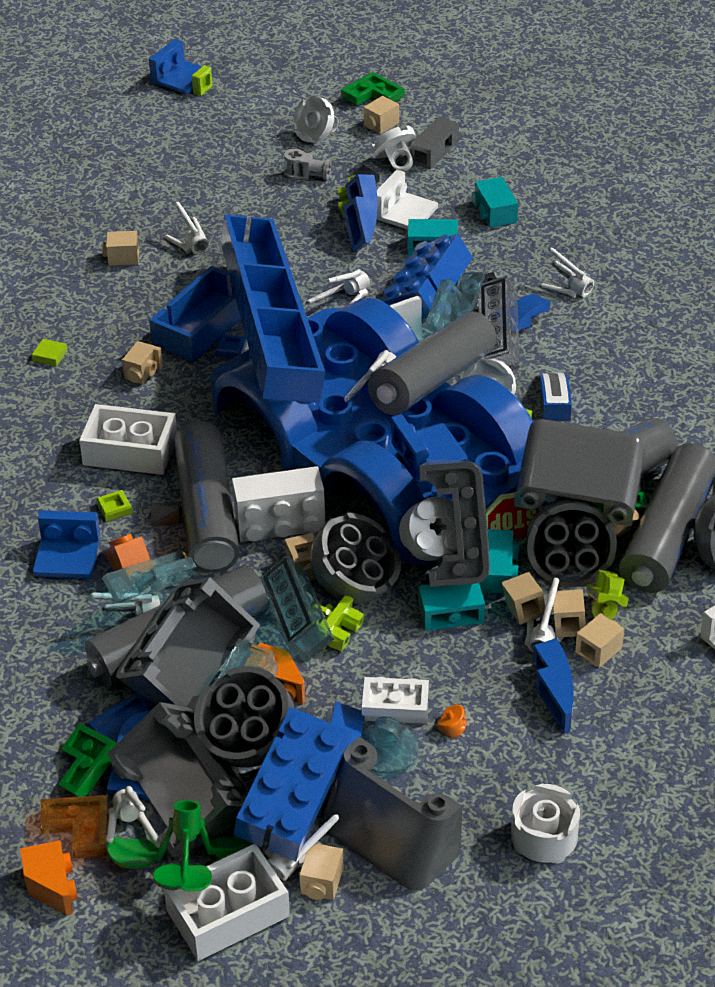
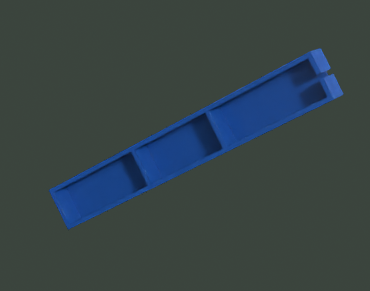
M224 214L220 244L262 398L272 402L290 400L300 404L320 403L325 370L274 219L251 217L248 242H244L247 217Z

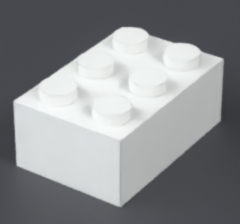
M95 404L79 440L83 465L164 475L175 447L174 437L177 432L175 413Z
M318 466L232 478L235 520L240 542H254L261 539L315 533L325 526L324 488Z
M255 844L206 866L212 873V882L208 888L202 891L189 892L182 889H164L167 912L198 961L290 916L288 891Z

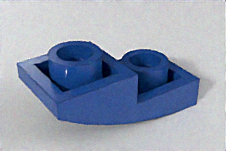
M532 293L506 308L507 333H518L521 329L530 327L531 317H537L540 313L550 310V300ZM501 312L499 319L494 322V325L503 329Z

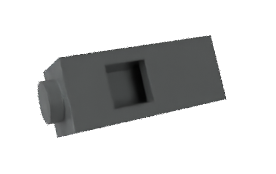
M438 117L410 144L413 164L432 169L459 142V123Z

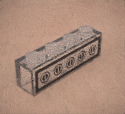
M508 276L479 284V296H476L479 313L490 320L496 332L494 349L480 360L496 359L504 362L511 371L520 368L517 291Z

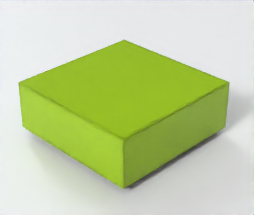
M204 65L192 75L193 94L202 96L212 87L211 67Z
M42 339L32 353L33 362L57 367L68 351L67 344Z
M123 490L96 498V504L106 522L133 514L132 507Z

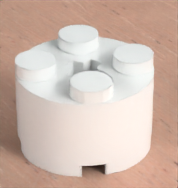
M444 497L427 498L413 505L404 514L399 527L400 538L403 545L413 553V556L421 560L432 561L442 558L444 554H452L457 551L453 501ZM431 524H433V527L436 528V532L435 530L430 529Z
M552 784L535 785V789L525 793L524 790L518 794L513 803L511 838L517 853L537 862L557 864L564 861L574 850L578 841L580 808L578 803L576 805L573 801L572 795L567 790Z

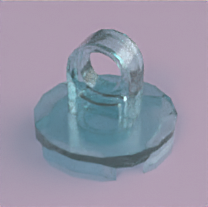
M379 717L374 725L362 731L361 738L370 743L377 751V763L370 770L371 773L379 778L392 779L397 777V774L403 773L406 770L409 772L413 769L418 761L419 743L415 734L407 727L402 726L399 721L391 717Z

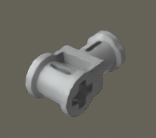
M289 149L284 153L286 161L284 176L291 180H309L310 176L323 177L324 180L329 179L331 172L330 159H326V161L315 160L312 153H305L299 149Z

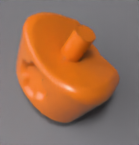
M456 704L445 708L441 719L437 723V728L442 734L456 738L464 732L467 721L463 706Z

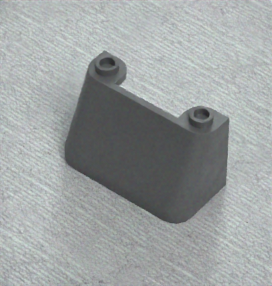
M545 419L536 420L530 424L515 493L514 507L526 509L539 508L543 505L546 494L603 503L604 515L607 520L615 524L632 526L645 454V442L638 435Z
M429 460L419 466L421 481H428L433 484L437 490V495L452 494L457 551L452 554H444L442 558L438 559V568L429 571L430 587L480 583L487 578L491 567L482 471L477 464L469 461Z
M206 577L183 582L171 592L118 669L116 677L124 685L155 705L162 702L188 707L195 711L200 694L207 685L209 686L231 651L248 648L254 642V634L260 627V624L212 578Z
M159 702L107 755L113 763V770L120 778H128L139 782L167 828L169 826V818L173 817V805L175 802L193 800L200 803V818L205 819V829L210 841L236 823L237 815L250 790L234 766L222 762L205 747L196 733L194 710L184 706ZM167 828L161 833L162 840L167 831ZM172 833L165 852L172 857L182 858L183 841L178 840L176 834ZM200 833L196 835L195 840L189 841V854L204 845Z
M358 737L344 751L324 811L323 824L333 815H338V821L327 831L330 835L405 888L410 890L424 889L461 854L462 805L449 796L437 793L427 796L417 804L370 772L377 763V751L370 743Z

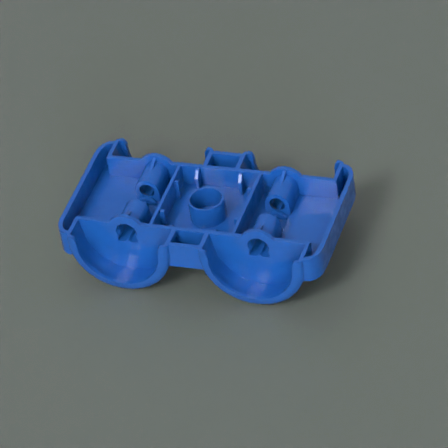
M361 298L343 308L324 309L307 317L325 370L320 403L300 404L290 400L272 402L262 398L250 350L221 364L211 374V390L215 415L221 413V409L241 399L260 414L269 428L275 433L280 448L282 467L285 471L318 466L324 488V497L327 491L345 481L368 499L377 514L387 522L394 550H399L401 562H409L413 565H426L437 561L421 560L412 555L413 553L401 541L399 533L400 522L404 514L413 505L431 497H444L453 501L452 494L437 495V490L433 484L428 481H421L420 477H414L391 443V417L396 415L386 414L376 407L368 392V381L348 402L344 401L345 396L369 371V368L374 364L381 352L387 350L398 357L419 343L411 327L397 311L378 299ZM481 375L468 376L452 386L446 382L401 413L409 424H413L416 431L440 423L445 424L468 456L467 461L477 464L482 471L486 510L500 495L516 492L527 434L533 420L515 395L502 384ZM431 524L430 529H433L436 532V528L433 527V524Z

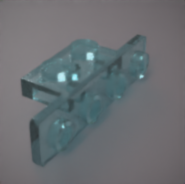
M482 272L462 273L457 287L451 280H441L431 310L427 316L425 323L427 327L435 333L462 314L473 311L485 275Z
M180 550L107 573L102 579L115 602L119 603L152 591L157 593L170 585H173V587L178 586L187 579L197 575L194 569L197 566L191 556L187 557L186 553Z

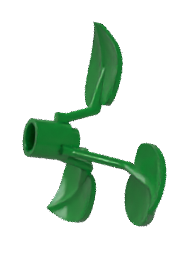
M180 800L173 805V817L169 818V826L160 848H157L152 840L125 839L114 836L112 843L107 842V853L109 858L118 866L133 869L146 868L152 864L153 860L160 861L162 859L171 835L174 833L178 840L183 841L182 865L168 864L160 866L154 871V883L167 890L182 889L189 892H198L210 886L212 873L208 867L203 865L188 866L189 841L195 840L196 835L200 833L207 854L216 855L218 861L253 845V843L239 837L214 838L209 841L205 829V819L200 818V803L193 800Z

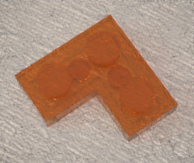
M107 795L41 799V834L73 832V858L107 856Z

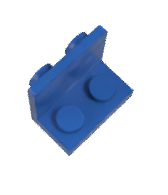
M174 39L149 58L151 82L183 94H188L193 90L192 75L202 66L185 61L183 41Z
M402 414L391 417V443L415 478L420 477L419 466L429 460H468V456L444 423L416 431L413 424H409Z
M40 510L38 523L41 542L33 569L34 576L91 578L101 539L98 513Z

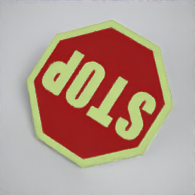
M515 493L502 494L486 510L487 529L513 530V542L525 543L528 526L542 506L536 509L514 507Z

